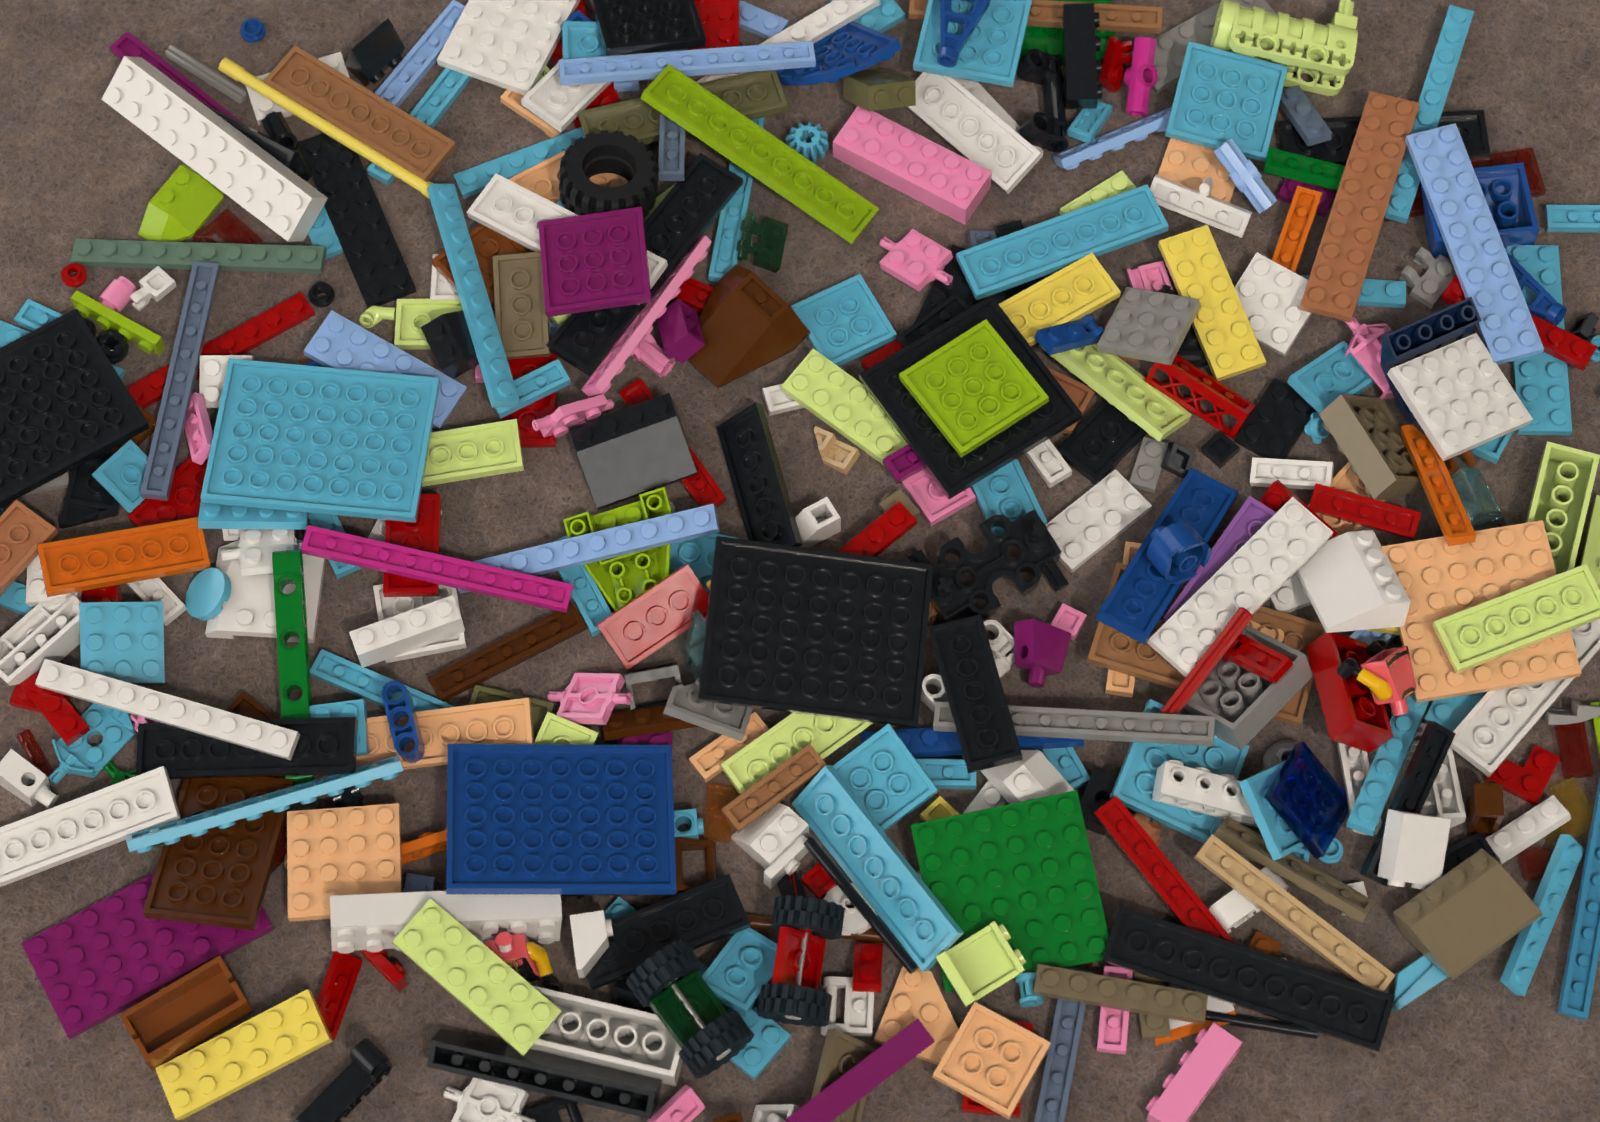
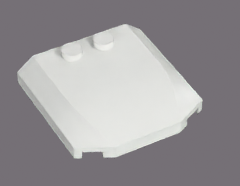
M240 540L219 547L215 568L229 576L231 593L228 602L224 601L221 606L223 607L221 613L213 619L207 620L206 637L234 639L235 635L277 638L273 573L242 576L238 559L222 561L221 550L237 549ZM302 554L308 643H314L326 559ZM286 585L283 593L290 594L294 592L296 585ZM290 637L287 642H299V637Z
M1421 723L1374 835L1378 834L1427 724ZM1338 743L1337 749L1349 813H1351L1378 748L1368 753ZM1449 748L1420 814L1451 819L1450 828L1464 823L1466 819L1452 748ZM1353 830L1354 832H1357V833H1360V834H1363V835H1367V834L1361 833V832H1359V831Z

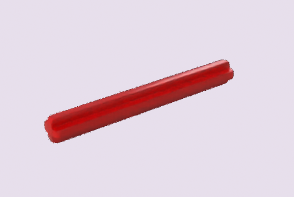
M1240 607L1159 713L1179 714L1252 619V614L1247 609Z

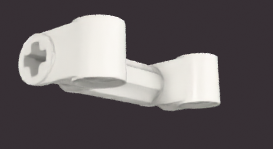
M986 620L984 622L985 629L992 631L995 635V639L989 640L999 677L1001 678L1011 669L1010 666L1014 663V637L998 621ZM929 674L922 681L921 701L933 713L935 712L936 701L948 702L941 676L938 674ZM926 685H935L938 689V694H930L926 690Z

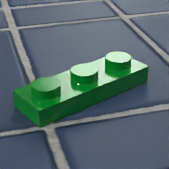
M1269 147L1263 172L1338 190L1344 166Z

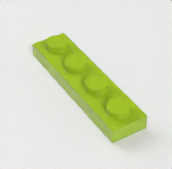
M77 290L71 296L72 303L75 309H78L81 316L85 319L90 317L95 320L100 328L106 331L110 328L115 332H119L125 336L128 342L131 340L137 343L138 347L147 354L153 352L160 356L166 349L162 337Z

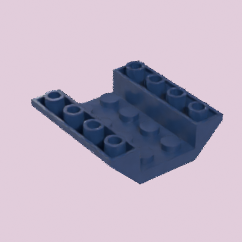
M1472 297L1382 336L1380 365L1400 413L1424 435L1423 429L1387 373L1393 367L1474 334L1472 325L1482 320Z

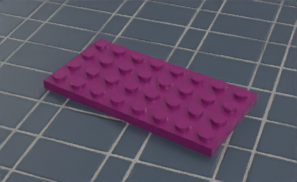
M154 872L21 944L69 1039H72L152 996L160 989L169 986L219 955L222 958L274 930L263 907L261 906L254 931L145 918L143 909L155 874Z

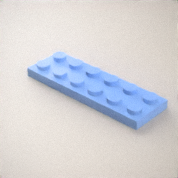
M331 310L304 349L305 356L324 367L439 378L440 386L432 427L437 431L442 429L467 391V386Z

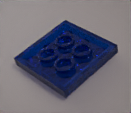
M1305 742L1295 744L1264 797L1313 857L1317 859L1325 855L1349 813L1347 796Z

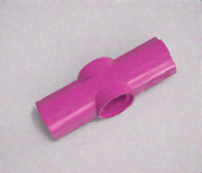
M1135 37L1132 65L1124 73V81L1129 88L1126 114L1131 116H1147L1150 89L1158 80L1157 69L1153 66L1156 39L1151 37Z

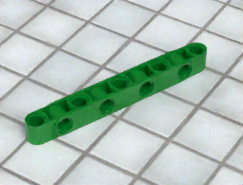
M301 549L275 551L272 553L281 717L282 719L310 718L309 706H312L303 557ZM286 585H296L294 592L290 594L283 593ZM290 637H299V642L296 646H286V642ZM294 690H301L303 692L299 700L291 701L289 699L291 692ZM314 775L285 776V779L295 780V785L314 780Z

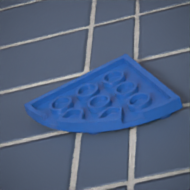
M852 21L813 44L816 67L776 70L780 83L785 86L811 85L823 82L835 83L842 77L859 72L880 61L890 60L897 51L902 49V46L898 39Z

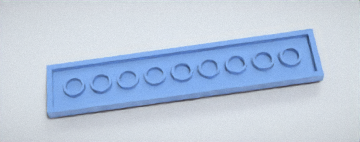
M1456 123L1406 135V145L1465 298L1472 297L1482 320L1476 323V327L1483 344L1491 354L1493 362L1499 365L1542 354L1544 351L1543 344Z

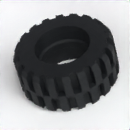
M602 130L599 134L594 132L586 134V138L580 137L574 141L573 145H570L565 150V155L561 159L559 177L561 202L565 205V209L577 215L642 206L645 218L649 211L653 209L657 198L659 166L656 162V157L651 150L648 151L646 144L642 141L637 142V138L630 134L625 136L620 131L608 133V130ZM601 173H613L624 177L629 182L618 187H603L593 183L589 178Z

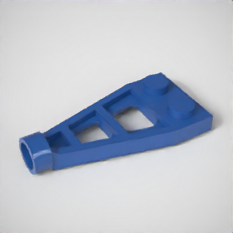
M940 0V49L937 56V62L945 67L956 66L959 53L988 9L991 0H965L975 3L968 15L953 12L952 0ZM949 21L965 24L961 35L947 32Z
M1507 253L1521 291L1525 287H1529L1538 294L1532 304H1527L1530 313L1545 319L1553 325H1558L1563 320L1567 308L1558 303Z

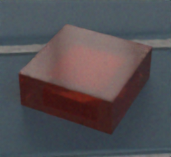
M1548 848L1520 852L1518 857L1524 881L1542 879L1550 860Z

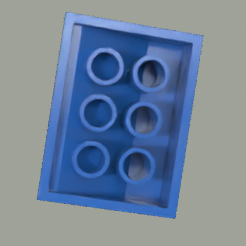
M1524 163L1473 168L1504 248L1511 245H1534L1539 232V226ZM1421 184L1426 236L1430 253L1433 257L1439 256V254L1442 256L1449 255Z

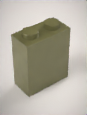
M890 68L856 72L843 77L844 99L867 111L916 105L915 80Z

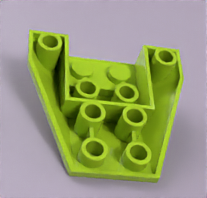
M662 487L640 494V501L592 515L587 511L563 519L567 537L572 538L672 514L666 488ZM671 544L584 564V566L612 608L616 611L670 575Z

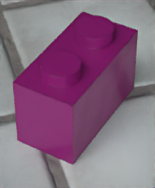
M676 299L667 307L666 312L656 319L659 327L658 333L663 343L662 349L668 357H674L683 364L705 346L696 310L681 299Z

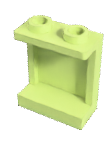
M993 921L956 946L936 956L938 963L965 1007H968L1025 971L1022 965L1026 961L1018 948L1012 950L1007 940L1011 939V936L1003 924L997 926L996 922Z

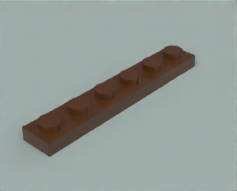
M573 603L568 607L567 613L558 611L429 676V683L438 699L445 702L475 687V685H479L587 630L586 624Z

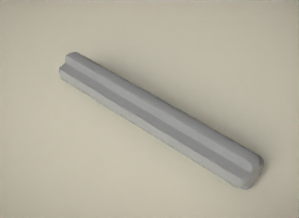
M170 45L165 50L168 59L236 102L242 104L248 98L247 90L177 46Z

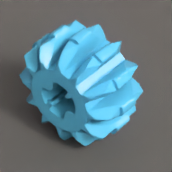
M811 121L806 126L799 122L798 128L791 127L790 135L786 137V144L808 160H811L814 164L817 162V158L824 159L825 151L829 149L828 134L826 131H822L820 124L813 127Z

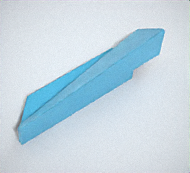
M1420 956L1395 974V1000L1392 1011L1401 1009L1448 976L1426 956Z

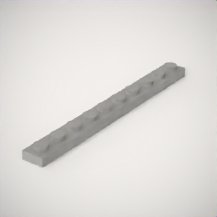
M936 701L933 721L934 731L956 732L948 702ZM1008 705L1017 736L1214 746L1215 716Z

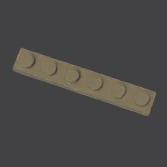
M1228 816L1219 825L1214 834L1227 846L1243 853L1248 859L1267 867L1275 875L1282 876L1291 881L1299 889L1310 892L1320 898L1325 904L1334 906L1351 919L1363 923L1376 903L1292 853L1273 861L1263 837Z
M1042 964L1037 965L1033 995L1202 1025L1205 1022L1208 995L1200 992Z

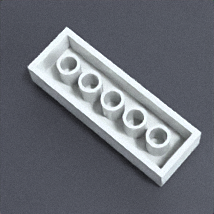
M533 986L558 1007L561 1013L530 1049L661 1079L662 1083L672 1086L677 1085L683 1060L678 1055L681 1048L656 1014Z

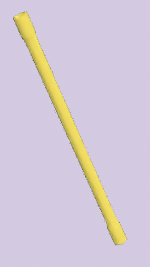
M224 58L220 62L218 69L222 73L253 89L420 191L422 195L430 199L427 189L430 184L434 183L424 181L265 84L264 81L247 72L245 68L232 60Z

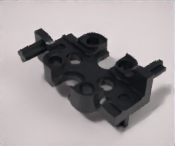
M1035 509L1013 522L1003 515L992 516L979 525L982 535L987 540V548L982 553L973 554L968 552L959 537L952 539L941 547L938 565L933 568L930 600L944 622L964 612H967L970 616L981 614L982 619H986L995 614L997 609L1001 607L997 596L992 590L993 583L999 578L1012 580L1023 597L1037 588L1041 578V571L1055 593L1068 586L1069 583L1056 564L1062 551ZM996 526L1001 527L1005 534L1003 536H996L992 533L991 529ZM1008 546H1016L1020 549L1021 555L1016 559H1010L1007 557L1005 550ZM921 549L908 556L910 562L930 564ZM954 553L958 556L959 561L949 563L945 559V555ZM964 572H968L973 575L974 583L970 586H964L960 583L959 576ZM1029 572L1033 575L1034 579L1030 582H1025L1020 578V573ZM981 598L987 602L988 606L984 609H979L974 605L973 601Z

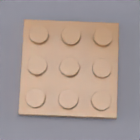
M1170 138L1158 172L1159 176L1199 191L1203 180L1210 177L1213 180V185L1209 195L1228 203L1231 202L1236 187L1228 176L1229 172L1213 152L1215 149Z
M974 1002L933 1073V1078L1003 1117L1010 1119L1049 1050L1051 1042Z

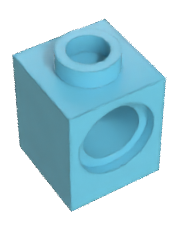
M696 809L674 811L675 837L699 839V835L704 834L703 818H697ZM682 824L691 826L686 832L677 830L678 826Z

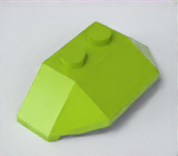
M181 164L149 201L138 235L147 241L180 242L194 237L224 201V193L187 164Z

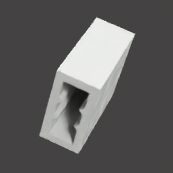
M1388 809L1377 876L1388 879V885L1405 887V882L1412 883V888L1422 890L1440 879L1443 873L1451 819Z

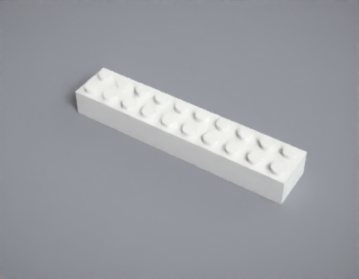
M124 56L102 100L286 241H304L328 198L142 57Z

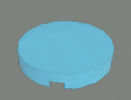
M213 567L204 569L197 574L186 592L185 605L187 612L192 617L202 621L211 620L220 614L223 610L221 606L224 601L228 602L230 598L231 582L229 576Z

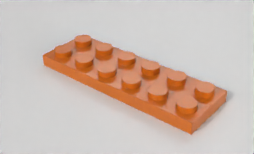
M198 517L37 544L47 597L210 568L203 529L198 527Z

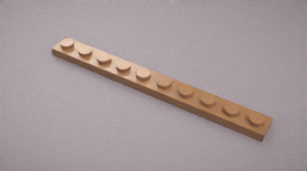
M910 0L909 19L924 20L928 0ZM1032 0L1027 26L1063 28V4H1082L1083 2ZM1094 3V12H1099V28H1095V30L1161 34L1163 7Z

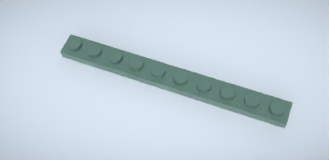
M75 239L71 263H78L88 267L154 269L159 266L161 269L192 270L193 261L219 263L220 271L323 274L327 251L325 246Z

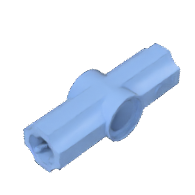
M1232 138L1213 151L1221 164L1229 172L1228 176L1241 193L1245 194L1258 214L1268 209L1277 201L1268 186L1262 181V176L1250 159H1246Z

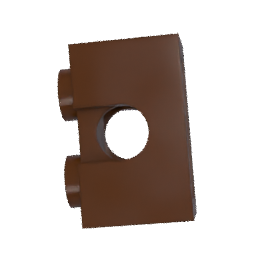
M1482 780L1474 783L1471 789V796H1468L1466 800L1467 834H1476L1481 831L1482 834L1492 835L1498 830L1504 817L1503 784H1495L1491 780Z

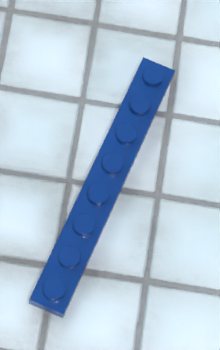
M933 727L895 730L915 758L963 755L957 732L934 731ZM878 731L861 732V744ZM1017 736L1021 750L1084 746V739Z

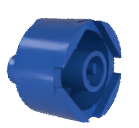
M1181 519L1165 528L1158 527L1151 534L1152 541L1148 546L1146 554L1150 562L1166 580H1169L1171 584H1181L1196 576L1195 570L1200 565L1203 568L1211 557V548L1187 519Z

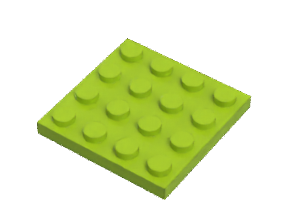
M987 319L899 374L900 381L961 458L1049 402L1048 395Z

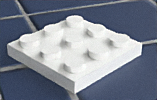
M1256 252L1236 284L1235 290L1257 341L1285 357L1312 314L1300 310V304L1308 280Z
M383 584L373 586L378 621L451 595L454 596L461 615L457 588L439 585L438 596L384 597ZM464 632L385 661L390 663L467 648Z

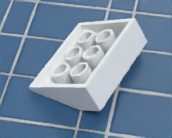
M1373 530L1346 532L1326 541L1296 571L1326 633L1404 627L1411 601L1389 559L1382 552L1381 544Z

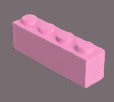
M1214 1022L1209 1029L1204 1027L1195 1039L1198 1045L1193 1052L1187 1050L1178 1064L1182 1066L1176 1075L1171 1072L1163 1083L1162 1087L1165 1088V1091L1160 1097L1155 1095L1147 1105L1146 1110L1149 1113L1146 1121L1189 1122L1240 1051L1242 1041Z

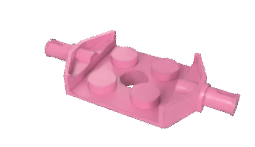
M1353 316L1351 323L1344 321L1353 331V337L1345 356L1347 357L1351 353L1383 391V394L1380 396L1381 399H1393L1394 396L1380 365L1382 336L1392 332V329L1386 323L1372 325L1364 323L1361 325Z

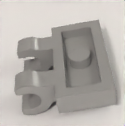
M1421 247L1416 253L1413 263L1425 269V274L1421 278L1415 269L1407 265L1401 272L1399 281H1406V285L1412 288L1410 296L1432 309L1445 292L1453 276L1457 277L1450 260L1441 254L1434 259L1427 249Z

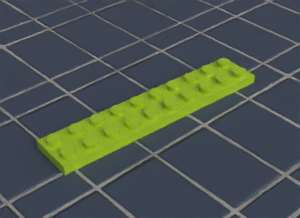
M670 64L665 67L641 95L640 99L851 244L855 242L879 211L877 206Z

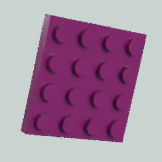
M642 206L538 221L545 312L547 317L652 302Z

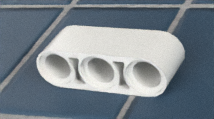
M1267 867L1260 870L1284 890H1288L1289 886L1280 876L1272 873ZM1234 889L1208 909L1227 933L1232 931V927L1237 928L1254 916V911L1257 913L1261 911Z

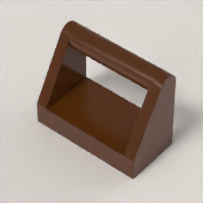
M675 837L676 895L695 887L684 885L683 851L705 850L706 883L717 879L716 843L714 841Z

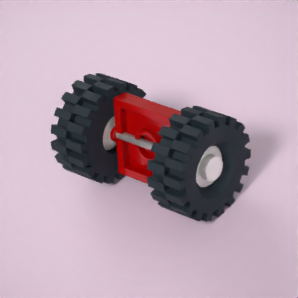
M791 895L775 897L770 927L779 932L772 984L761 985L757 1010L759 1017L771 1019L775 1022L779 1021L799 1026L804 1025L806 1027H825L828 1025L832 995L819 990L826 939L841 938L845 908L842 905H836L834 902H827V900L823 899L817 900L812 897L804 898L803 896L794 897Z

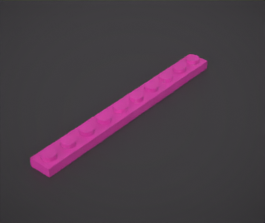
M311 525L307 526L301 547V554L564 613L568 611L573 591V584Z

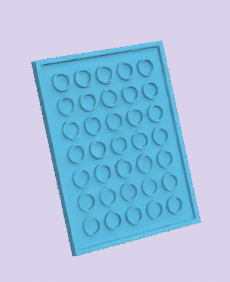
M229 358L200 497L202 503L416 523L440 386L439 378Z

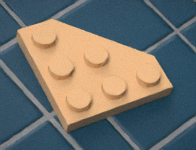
M903 966L878 1027L874 1042L883 1045L918 1018L935 1042L916 1057L939 1065L959 1029L932 972H922L918 968L914 973L910 974Z

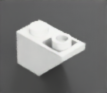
M828 497L804 508L795 517L803 543L800 547L810 548L841 532V517Z

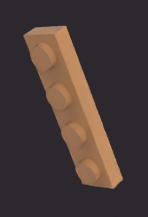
M809 743L723 807L721 812L737 833H740L816 776L827 764Z

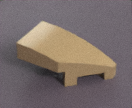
M815 426L814 433L823 463L847 475L860 456L859 450L836 440L833 433Z

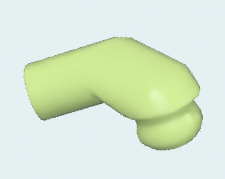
M371 306L360 315L359 322L363 327L371 328L382 320L396 321V308Z

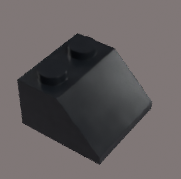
M388 18L351 49L345 66L365 87L371 82L374 85L377 84L385 76L383 71L389 66L392 69L395 68L403 60L402 54L405 47Z
M463 311L442 314L421 327L441 371L452 379L479 365Z

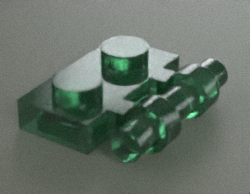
M747 212L745 220L741 222L740 226L742 234L736 246V251L738 252L737 260L745 262L747 261L748 254L754 255L753 265L777 273L781 267L789 225L767 216L761 220L760 224L755 222L756 214ZM752 234L758 235L757 244L751 242Z

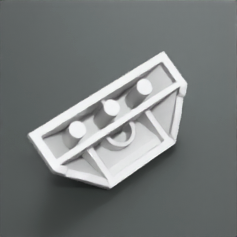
M75 595L38 603L0 637V678L9 686L22 683L41 669L44 659L60 662L80 644L79 603L81 601Z
M1021 750L1023 758L1021 761L980 770L1009 804L1075 791L1039 750Z

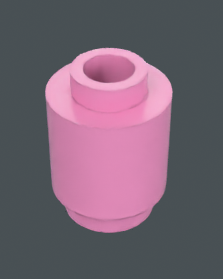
M120 276L109 284L98 300L101 304L120 314L130 302V296L135 292L136 287L130 280Z

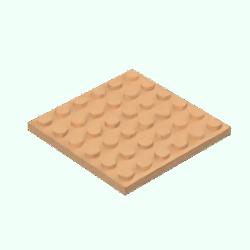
M1543 520L1475 531V542L1448 546L1444 536L1381 546L1382 552L1389 559L1411 601L1404 627H1398L1402 646H1408L1416 683V691L1413 692L1415 703L1580 677L1581 669L1571 630L1456 674L1433 627L1434 621L1557 575Z

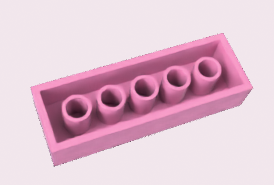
M857 106L833 140L834 158L964 225L991 187L992 171L874 111H867Z

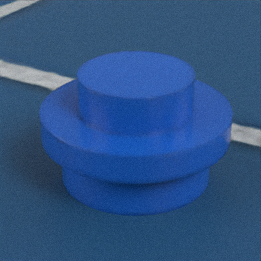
M250 18L243 22L240 33L245 41L255 43L264 38L266 29L261 21Z

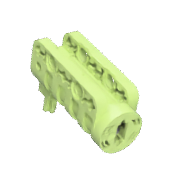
M1222 0L1215 19L1210 47L1287 66L1284 86L1293 87L1299 85L1304 91L1334 96L1341 91L1345 75L1350 72L1354 64L1358 30L1356 29L1358 17L1353 16L1354 2L1351 0L1339 1L1338 13H1335L1331 24L1328 23L1327 25L1314 23L1313 19L1304 17L1302 20L1295 19L1286 13L1278 12L1273 14L1265 12L1264 8L1253 6L1251 9L1240 6L1238 2ZM1293 71L1297 72L1295 78H1292L1294 74ZM1303 73L1310 74L1313 81L1305 82L1300 75ZM1329 80H1332L1335 86H1330Z

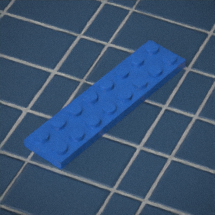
M1191 468L1097 613L1096 620L1145 644L1183 584H1171L1169 580H1166L1146 556L1148 546L1152 541L1151 534L1158 527L1165 528L1181 519H1187L1208 544L1237 499L1239 492Z

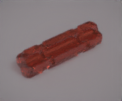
M26 729L18 733L17 739L32 765L47 777L53 773V769L31 731Z

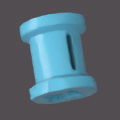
M1036 972L1022 973L1015 978L1020 989L1021 999L1018 1001L1020 1007L1039 1006L1044 1002V997L1033 995Z

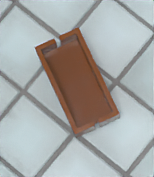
M219 955L121 1013L119 1016L153 1072L156 1070L155 1068L178 1057L253 1011Z

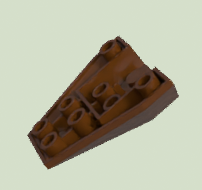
M736 264L718 281L698 319L705 346L687 361L718 389L792 352L810 334V331L792 308L752 271Z

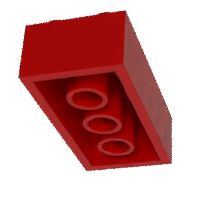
M1335 632L1325 633L1308 645L1306 649L1315 679V687L1318 690L1321 709L1325 716L1327 732L1332 741L1371 753L1393 737L1385 704L1377 705L1374 702L1369 687L1356 680L1357 677L1354 674L1345 679L1337 673V668L1347 658H1354L1359 664V669L1362 670L1361 664L1371 658L1366 651L1368 644Z

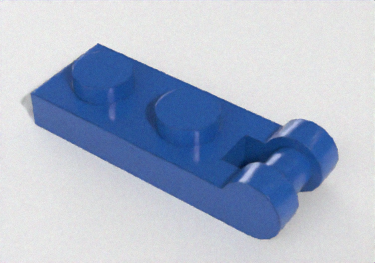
M1087 314L1080 320L1040 329L1034 338L1049 355L1096 344L1099 342L1105 329L1096 324L1097 321L1091 314Z

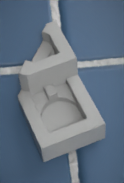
M1572 700L1570 710L1549 708L1541 719L1548 725L1579 723L1599 716L1600 706L1584 705L1578 700Z

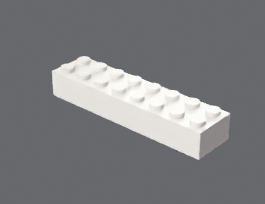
M446 891L330 896L331 949L343 954L352 953L354 950H367L369 952H379L383 949L399 950L392 944V941L430 898L483 944L487 940L495 939L501 932H507L511 935L522 933L525 934L529 942H539L540 944H551L554 941H560L562 923L561 894H446Z

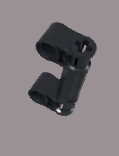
M1033 48L1019 60L1016 74L1024 81L1042 85L1044 113H1034L1020 126L1018 132L1031 145L1047 149L1051 152H1061L1069 147L1068 140L1065 137L1067 122L1064 77L1061 75L1063 61L1058 55H1052Z

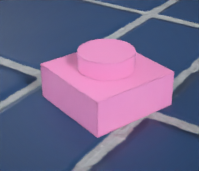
M1062 603L1050 625L1071 633L1070 639L1074 641L1085 623L1087 615Z

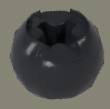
M109 331L103 333L97 339L111 364L122 362L127 357L129 344L124 335L119 332Z

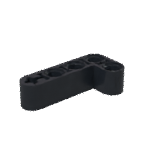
M368 1038L360 1041L350 1053L352 1062L294 1122H342L340 1119L343 1116L346 1118L362 1102L361 1098L363 1096L366 1097L383 1080L381 1077L383 1075L387 1076L390 1073L392 1064L389 1057Z

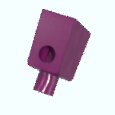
M1034 618L1018 621L1014 624V663L1016 667L1029 671V686L1042 688L1044 687L1045 676L1059 674L1062 671L1071 633Z

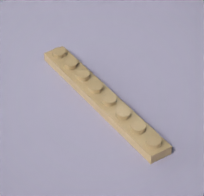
M1213 834L1195 855L1194 859L1355 983L1384 992L1395 977L1394 973Z

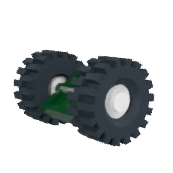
M680 940L665 946L663 950L657 951L654 956L646 959L645 963L639 965L636 971L630 974L626 984L643 1007L647 1006L653 1009L680 1046L681 1050L678 1054L694 1077L700 1079L705 1075H709L713 1070L716 1071L721 1065L726 1064L733 1056L740 1053L739 1051L751 1042L754 1034L737 1011L728 1012L699 974L698 970L700 969L701 962L687 943Z

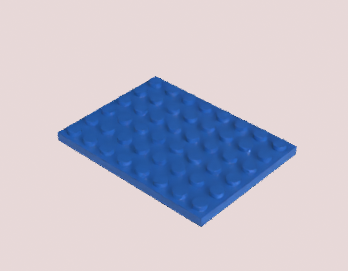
M448 744L446 894L676 895L671 745Z

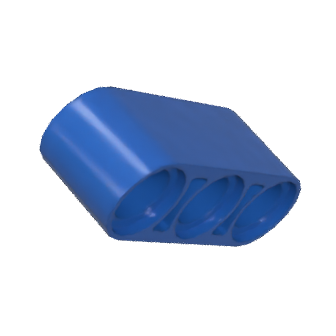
M396 680L390 681L382 689V699L394 748L403 760L415 763L423 757L425 749L412 696L401 682ZM402 691V697L399 700L391 701V697L395 692ZM409 717V721L405 726L398 727L397 724L401 718ZM414 742L415 748L411 752L405 753V746L408 743Z

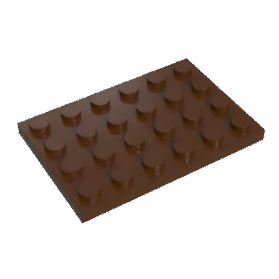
M264 776L184 779L177 800V807L180 817L183 819L295 786V780ZM289 809L277 813L270 810L263 812V816L255 820L247 821L246 818L236 820V824L231 827L220 829L219 826L209 828L208 832L204 835L192 837L189 834L180 837L181 840L179 842L163 845L143 909L144 917L254 931Z

